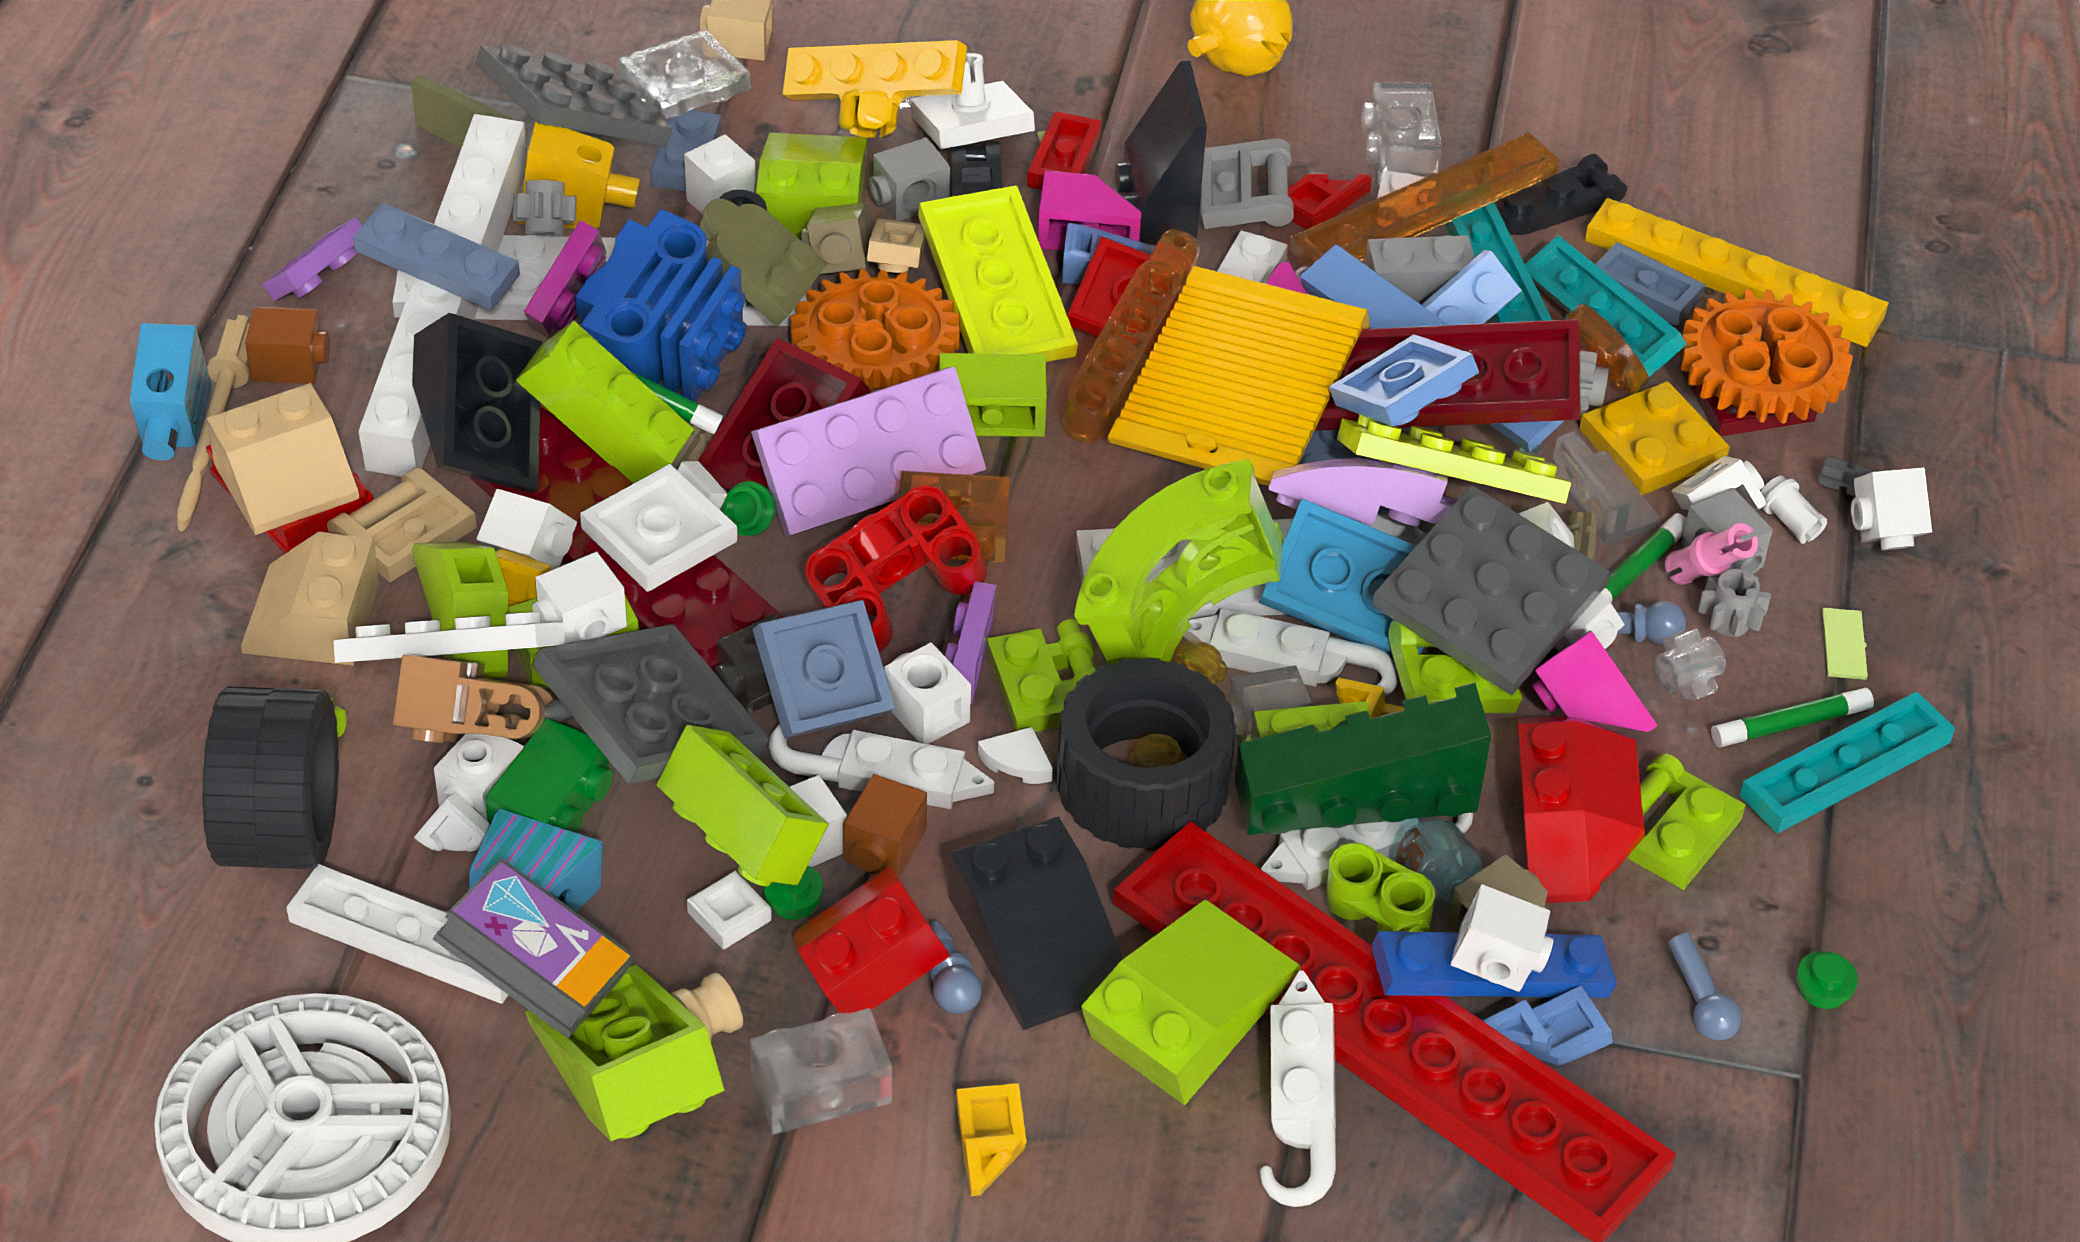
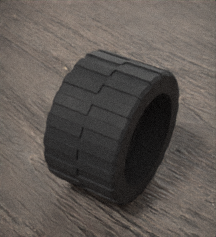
M1159 658L1123 659L1114 664H1105L1098 667L1090 675L1082 677L1076 683V687L1069 691L1064 700V710L1061 711L1059 729L1057 791L1061 794V803L1066 812L1073 816V821L1082 829L1090 831L1094 837L1129 849L1133 847L1145 848V850H1159L1160 847L1190 821L1206 831V828L1214 824L1221 816L1222 807L1227 804L1230 789L1236 724H1234L1232 706L1227 703L1225 694L1202 673L1188 669L1186 665L1174 661L1172 663L1161 661ZM1149 739L1169 744L1185 753L1189 758L1171 766L1143 768L1117 761L1103 752L1102 749L1120 741Z
M228 686L218 694L208 725L202 779V808L206 844L210 857L218 866L314 870L318 864H323L332 839L339 775L337 720L333 701L325 690Z

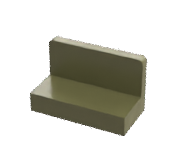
M420 75L411 80L416 125L461 149L474 114L515 120L449 85L442 87Z

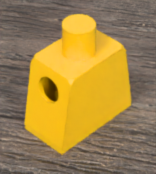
M535 122L527 154L522 193L526 194L527 181L549 180L564 183V196L577 197L576 221H573V224H564L565 228H576L580 220L595 229L599 228L605 203L635 208L640 179L611 173L615 149L611 143L571 129ZM518 221V223L525 224V221Z

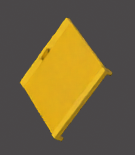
M1193 266L1187 277L1186 285L1183 286L1182 293L1179 294L1178 301L1175 302L1174 309L1171 310L1170 317L1167 318L1166 326H1163L1162 334H1159L1158 341L1154 343V349L1150 351L1149 359H1146L1145 367L1142 368L1141 375L1138 376L1137 383L1133 386V392L1129 393V399L1125 401L1120 417L1116 419L1108 435L1109 443L1204 469L1236 461L1250 460L1254 467V476L1257 483L1269 486L1274 471L1299 464L1331 397L1329 386L1339 380L1362 329L1369 328L1368 309Z

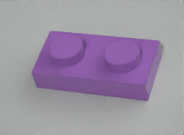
M355 217L332 229L262 283L263 287L274 301L291 292L297 299L302 297L322 282L317 273L326 266H329L334 271L357 255L353 247V237L362 227L361 223Z
M976 581L973 585L969 603L959 602L953 634L960 636L959 643H948L945 654L949 662L971 684L972 705L986 653L987 638H990L993 626L997 586Z

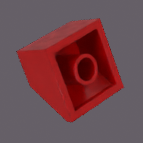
M892 866L791 933L797 951L820 988L849 1025L951 956Z

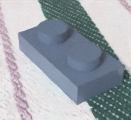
M673 108L668 121V125L673 130L667 147L659 146L650 171L652 187L686 191L684 154L720 137L722 131L721 114Z
M1618 242L1595 264L1665 321L1676 327L1702 300L1704 283Z

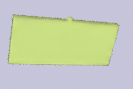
M1823 608L1822 618L1827 677L1867 680L1865 653L1867 644L1864 642L1862 611Z

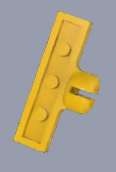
M958 40L788 48L783 95L793 101L840 99L839 125L842 129L849 130L851 134L856 136L875 138L878 128H881L880 137H888L896 129L899 105L904 98L909 96L962 94L967 46Z

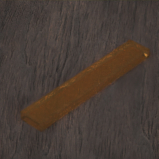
M1528 132L1291 236L1289 250L1308 268L1335 244L1361 261L1366 256L1368 239L1413 238L1557 174L1560 159Z

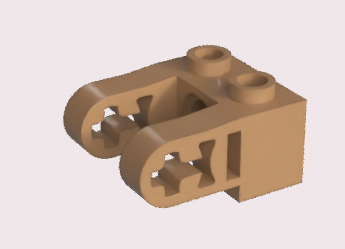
M403 655L393 725L411 727L410 739L444 743L445 741L457 742L458 733L482 734L512 739L531 738L545 721V706L558 699V697L550 689L543 686L483 678L484 663L434 656ZM515 703L521 704L525 708H530L529 719L524 715L505 714L503 716L505 704Z

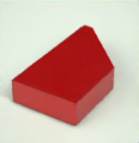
M1324 173L1306 174L1288 187V197L1293 202L1294 215L1292 222L1313 233L1371 191L1372 177L1367 174H1357V177L1353 180L1329 179L1328 174Z

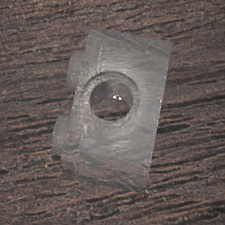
M1373 82L1371 102H1363L1361 122L1362 131L1370 132L1366 138L1367 164L1375 165L1377 184H1381L1384 170L1433 178L1432 184H1436L1441 140L1432 83Z
M870 1008L853 1013H837L827 1017L825 1020L791 1029H775L763 1036L750 1039L751 1076L772 1134L892 1103V1064Z

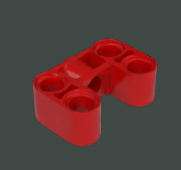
M923 485L911 489L907 494L879 512L863 518L851 530L816 550L806 563L805 574L822 609L860 600L864 601L867 615L876 616L874 622L870 625L878 651L881 652L891 642L893 625L883 600L879 595L880 593L926 564L941 586L948 592L956 595H966L972 592L975 581L984 582L987 576V566L975 534L947 495L937 487ZM925 515H940L939 519L930 525L917 524ZM957 555L970 556V559L964 565L959 567L947 566L948 561L952 557ZM834 574H846L845 579L835 586L823 585L825 580Z

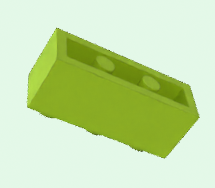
M574 320L539 347L516 379L522 387L611 466L616 467L633 483L672 464L694 431L684 419Z
M686 725L656 784L674 802L673 810L689 821L695 822L706 833L705 840L708 844L721 852L727 853L739 864L738 872L747 880L760 886H770L771 882L798 885L829 826V823L727 731Z

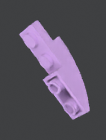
M1364 458L1329 459L1274 471L1268 490L1278 493L1276 499L1278 502L1291 508L1297 509L1301 499H1305L1350 519L1372 526L1380 505L1389 508L1388 516L1408 525L1419 526L1421 520L1437 524L1458 501L1443 495L1448 482V476L1383 460Z

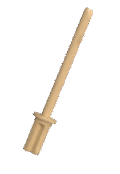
M238 315L236 321L227 320L217 354L209 360L207 365L208 374L216 385L206 418L225 412L231 388L242 387L249 379L250 372L247 367L248 357L245 346L250 325L247 316ZM206 418L193 457L192 473L186 481L177 510V527L180 532L186 529L193 517L201 490V478L204 476L211 458L206 452V446L211 444Z

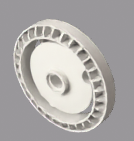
M313 993L289 995L257 1003L228 1016L205 1031L184 1051L169 1072L158 1098L154 1126L160 1164L171 1192L183 1209L206 1229L232 1242H348L382 1227L406 1210L426 1189L441 1165L449 1142L451 1109L445 1072L435 1050L419 1030L398 1014L373 1002L346 995ZM324 1043L318 1052H300L296 1046ZM352 1048L362 1050L382 1060L395 1070L405 1083H393L379 1064ZM232 1074L217 1093L208 1117V1142L212 1157L218 1167L213 1174L207 1169L194 1150L193 1143L196 1124L204 1105L215 1089ZM400 1109H413V1115H401ZM397 1140H401L396 1150L391 1154L396 1145Z

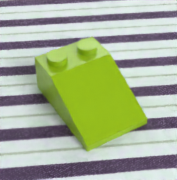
M769 133L760 158L756 194L760 195L766 202L767 212L799 240H802V229L807 228V224L816 208L862 203L868 137Z
M1205 899L1120 961L1083 1003L1081 1008L1091 1038L1185 1106L1301 969L1298 963Z
M637 964L627 969L618 984L569 1039L530 1010L525 1012L530 1026L587 1118L611 1142L618 1138L625 1139L640 1135L648 1129L650 1124L674 1113L693 1111L702 1106L707 1098L725 1091L706 1025Z

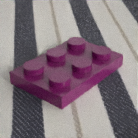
M582 220L579 221L523 311L533 329L549 339L558 330H562L573 320H576L579 314L577 313L575 296L589 276L596 273L606 263L605 255L607 252L600 232Z

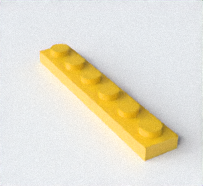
M1609 198L1605 200L1587 227L1586 242L1607 250L1618 242L1704 283L1705 287L1724 294L1729 291L1738 299H1743L1745 289H1750L1756 298H1763L1764 293L1769 289L1772 290L1774 299L1782 301L1786 295L1792 294L1793 305L1798 307L1810 301L1813 303L1811 314L1829 313L1827 326L1841 325L1843 328L1841 338L1865 347L1869 345L1885 318L1889 302L1870 296L1865 292L1840 285L1816 274L1797 269L1773 260L1768 256L1746 250L1720 238H1714L1679 225L1674 221L1660 218Z

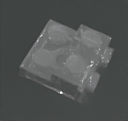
M706 30L618 58L621 82L636 89L635 95L640 100L655 106L662 119L682 116L691 109L711 102L726 101L735 94L751 89L750 72Z

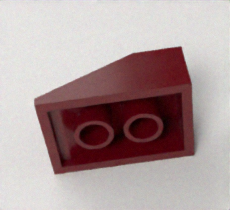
M777 337L698 461L717 483L728 492L735 485L748 481L760 483L769 489L751 433L752 431L872 393V391L862 378Z

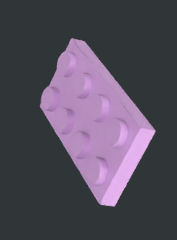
M955 366L751 432L770 492L775 499L776 511L784 536L793 535L897 500L918 486L931 485L936 487L986 470Z

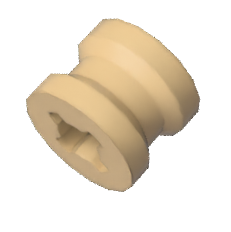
M712 973L704 977L700 987L692 991L682 988L671 993L677 1001L706 1025L710 1041L712 1035L720 1031L732 1033L743 1026V1016L736 996L729 984L719 973Z

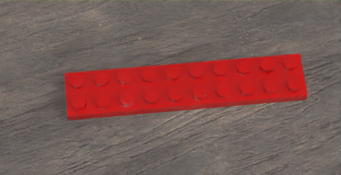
M1191 821L1114 889L1113 904L1156 935L1206 899L1298 963L1300 969L1305 972L1323 1001L1333 1004L1335 1061L1592 1242H1605L1673 1168L1676 1157L1675 1152L1447 996L1385 995L1371 944ZM1293 980L1271 1005H1279ZM1302 987L1297 991L1304 992L1307 988ZM1271 1006L1266 1010V1012H1267L1268 1014H1270V1015H1271Z

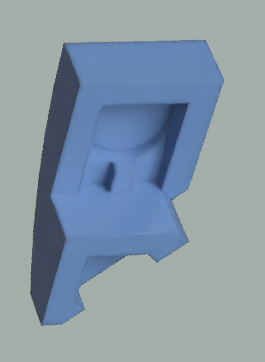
M1581 985L1534 1009H1531L1525 999L1483 1020V1022L1537 1059L1557 1066L1576 1060L1613 1043L1611 1029Z

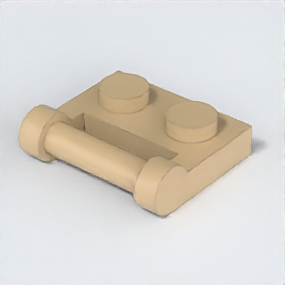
M415 467L401 477L402 483L350 515L341 513L327 522L329 533L373 538L378 573L388 582L394 581L416 567L411 551L414 543L455 542L477 528L475 512L419 467Z

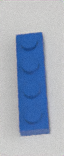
M1379 931L1371 945L1385 995L1558 997L1581 985L1589 998H1609L1617 985L1602 935L1545 934V936L1554 939L1547 963L1541 973L1531 970L1520 992L1451 966L1459 933Z

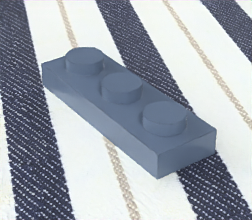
M383 202L353 237L356 252L489 310L494 309L520 275L518 260Z

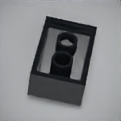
M1190 60L1178 63L1125 141L1124 162L1116 163L1115 166L1117 192L1125 193L1126 196H1123V198L1141 212L1139 242L1148 245L1197 242L1207 124Z
M450 312L414 334L412 386L438 468L530 494L538 491L540 402L522 387L516 379L542 345V341Z
M1057 816L950 852L949 899L1021 1028L1025 1030L1082 1010L1081 1006L1124 958L1085 859L1060 817Z

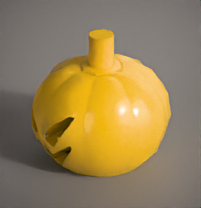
M1196 0L1191 11V27L1195 37L1188 41L1189 52L1194 57L1204 55L1213 66L1225 72H1233L1243 76L1267 72L1281 61L1283 53L1287 49L1292 37V15L1287 0Z

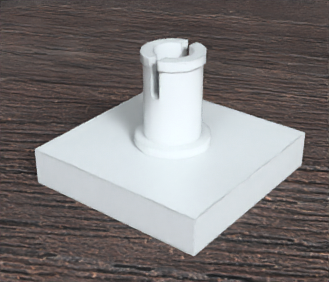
M966 53L962 94L929 95L910 99L913 119L940 149L1035 131L1034 112L1003 81L984 84L983 56L980 54Z

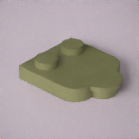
M719 198L710 201L703 210L700 226L706 238L710 241L707 245L708 263L712 257L721 260L723 277L731 265L741 269L742 293L746 296L745 299L778 327L789 316L827 264L815 254L808 244L800 241L760 206L744 204L738 207L728 200Z

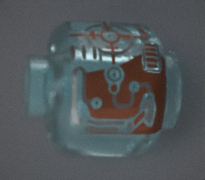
M1443 819L1424 821L1412 826L1402 837L1395 857V862L1424 875L1430 880L1435 890L1434 907L1436 908L1451 906L1454 888L1483 870L1482 858L1478 850L1456 824Z

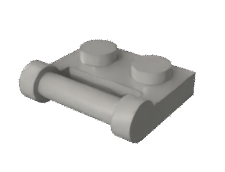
M1274 138L1205 148L1201 187V209L1205 229L1224 226L1231 227L1266 221L1272 226H1284L1292 221L1294 215L1293 202L1288 197L1287 167L1291 163L1292 152L1291 146L1286 140ZM1264 165L1267 167L1268 195L1254 197L1253 167Z

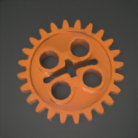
M860 269L858 279H852L849 275L842 272L840 273V283L837 285L823 279L821 280V292L808 289L806 301H799L796 305V314L791 315L792 345L862 378L871 391L873 388L884 389L939 371L940 353H955V350L959 349V314L953 312V301L942 300L941 288L926 291V279L924 278L912 284L908 283L907 272L899 274L896 279L889 278L888 272L881 270L877 277H870L865 269Z
M1745 289L1743 299L1739 300L1728 291L1725 292L1723 304L1709 298L1705 310L1695 308L1692 320H1686L1682 337L1687 345L1679 351V355L1682 356L1680 368L1682 371L1690 372L1687 382L1689 385H1702L1700 394L1702 399L1718 396L1717 409L1719 410L1725 409L1731 404L1737 406L1738 418L1744 417L1750 410L1756 412L1758 421L1764 423L1768 413L1775 414L1781 423H1786L1789 412H1793L1801 420H1807L1809 408L1822 414L1825 411L1826 403H1836L1840 391H1845L1853 360V355L1848 354L1850 340L1840 339L1843 329L1841 325L1827 326L1829 313L1811 314L1813 303L1810 301L1798 307L1793 305L1792 294L1786 295L1782 301L1774 299V294L1769 289L1766 290L1763 298H1756L1750 289Z

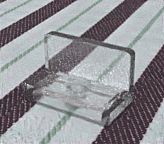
M1576 431L1557 437L1552 464L1558 466L1556 471L1558 475L1571 482L1567 498L1574 507L1583 513L1593 512L1598 518L1596 535L1604 545L1658 527L1659 515L1607 451L1593 454Z

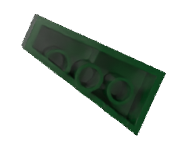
M1471 683L1455 687L1456 697L1428 704L1426 695L1402 701L1403 711L1369 719L1367 710L1346 715V720L1338 723L1333 729L1319 732L1312 724L1239 743L1235 785L1247 834H1283L1295 830L1324 827L1341 828L1347 825L1385 821L1400 822L1405 819L1435 816L1454 817L1465 813L1478 812L1492 735L1476 684Z

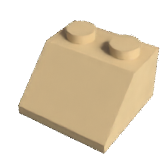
M311 383L206 418L214 465L255 535L359 499V492L332 417Z
M317 532L272 562L267 570L241 644L242 654L354 666V662L335 663L333 640L356 638L355 627L367 625L380 585L374 539L371 537Z

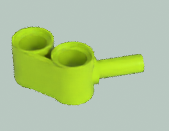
M1348 843L1340 846L1333 852L1329 862L1326 903L1334 914L1346 920H1360L1369 917L1377 922L1378 932H1430L1435 890L1429 879L1362 843ZM1348 880L1358 881V882H1361V883H1353V882H1350V881H1348ZM1399 908H1407L1413 911H1404Z

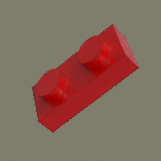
M1055 111L1028 170L1027 187L1042 190L1045 171L1085 174L1101 138L1102 120Z

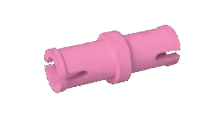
M1744 523L1734 524L1729 529L1720 533H1704L1697 536L1690 546L1671 552L1666 558L1665 570L1668 573L1680 567L1682 572L1670 577L1673 582L1680 585L1688 584L1703 575L1709 577L1720 575L1727 571L1732 563L1753 556L1758 548V538L1754 536L1741 541L1740 537L1754 531Z

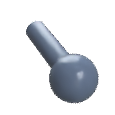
M1682 933L1668 941V946L1697 1003L1693 1012V1022L1696 1029L1702 1035L1713 1040L1732 1038L1737 1034L1742 1024L1740 1007L1731 997L1719 994L1690 934Z

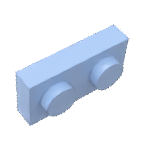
M1484 250L1428 298L1422 306L1448 325L1484 324L1522 290L1492 251Z

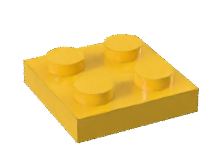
M1668 381L1582 414L1579 428L1640 496L1697 474L1722 456H1728L1730 446Z

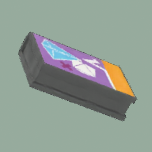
M502 858L448 911L445 916L448 919L447 922L433 937L435 942L568 1039L618 984L635 957L629 950Z

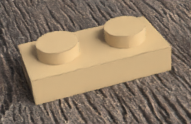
M877 218L869 240L867 261L878 262V268L888 272L904 273L908 272L909 267L918 268L926 239L922 225Z

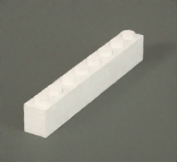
M474 114L434 225L498 252L513 209L514 196L519 192L525 175L527 145L524 122ZM414 277L359 428L366 471L402 477L415 467L422 469L430 447V441L412 386L414 334L449 312L474 320L478 304Z

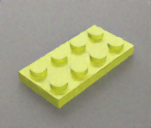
M1017 185L919 203L918 217L948 299L953 301V312L959 314L960 332L968 353L1046 354V362L1076 357L1077 340Z
M1361 414L1359 415L1358 422L1342 418L1337 440L1357 455L1566 504L1571 482L1556 473L1558 466L1546 462L1542 456L1514 450L1511 459L1505 457L1506 453L1495 450L1493 445L1478 440L1463 438L1461 446L1453 445V440L1442 437L1443 433L1419 426H1411L1410 433L1406 434L1402 433V429L1397 426H1390Z

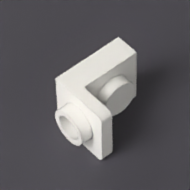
M1722 456L1671 490L1681 509L1689 510L1690 505L1731 488H1734L1755 510H1759L1767 504L1760 492L1764 488V482L1755 467L1748 461L1742 462L1741 459Z

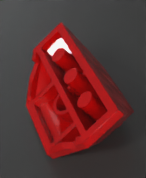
M1567 715L1517 718L1528 870L1536 875L1542 886L1548 891L1546 903L1590 901L1600 890L1601 883L1618 869L1645 837L1636 740L1591 721L1582 720L1577 717H1567Z

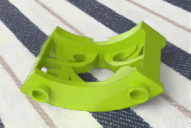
M1242 460L1211 467L1165 487L1133 510L1102 544L1083 579L1074 616L1079 625H1089L1107 664H1114L1119 662V660L1129 658L1134 660L1159 658L1161 661L1170 662L1176 647L1191 627L1188 620L1206 603L1210 601L1214 606L1239 591L1265 583L1280 581L1283 533L1278 522H1273L1255 479L1252 462L1250 460ZM1181 540H1191L1180 554L1179 559L1162 571L1153 581L1145 583L1152 569L1171 548Z

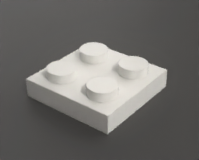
M671 464L580 513L581 528L647 592L737 542V526Z

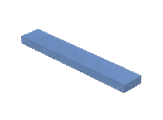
M1337 244L1300 275L1303 288L1312 295L1368 309L1370 321L1368 329L1448 325ZM1564 421L1493 423L1490 425L1530 453Z

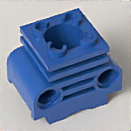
M661 208L648 227L628 219L615 238L614 249L608 261L596 273L589 276L575 296L577 313L582 320L581 327L627 369L658 384L664 379V387L676 393L682 386L683 396L694 402L703 389L709 391L714 386L721 370L718 366L729 350L735 352L739 348L747 329L746 323L743 322V306L746 296L742 293L741 269L731 265L723 277L721 260L712 257L709 263L707 262L706 236L702 229L696 224Z

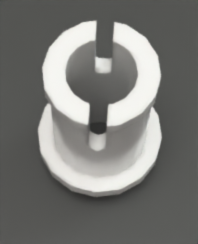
M1777 476L1769 481L1761 490V494L1767 502L1762 507L1763 510L1768 514H1775L1792 531L1800 543L1804 544L1806 541H1812L1824 530L1827 525V519L1798 492L1799 484L1794 479Z

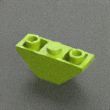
M470 542L414 543L411 551L432 620H440V631L455 630V619L490 616L491 627L506 626L505 614H508V589L493 547ZM508 650L443 655L444 658L484 663L483 678H505L508 672Z

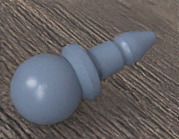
M1659 601L1653 603L1648 608L1643 604H1636L1634 614L1630 612H1617L1625 624L1617 631V634H1630L1634 632L1636 642H1643L1648 638L1659 645H1670L1677 642L1684 635L1687 626L1683 610L1677 604L1670 601Z
M934 920L930 925L951 955L929 971L931 980L934 983V998L944 1011L952 1014H963L972 1010L978 1004L982 994L981 982L977 974L972 970L969 958L957 952L951 933L941 922Z

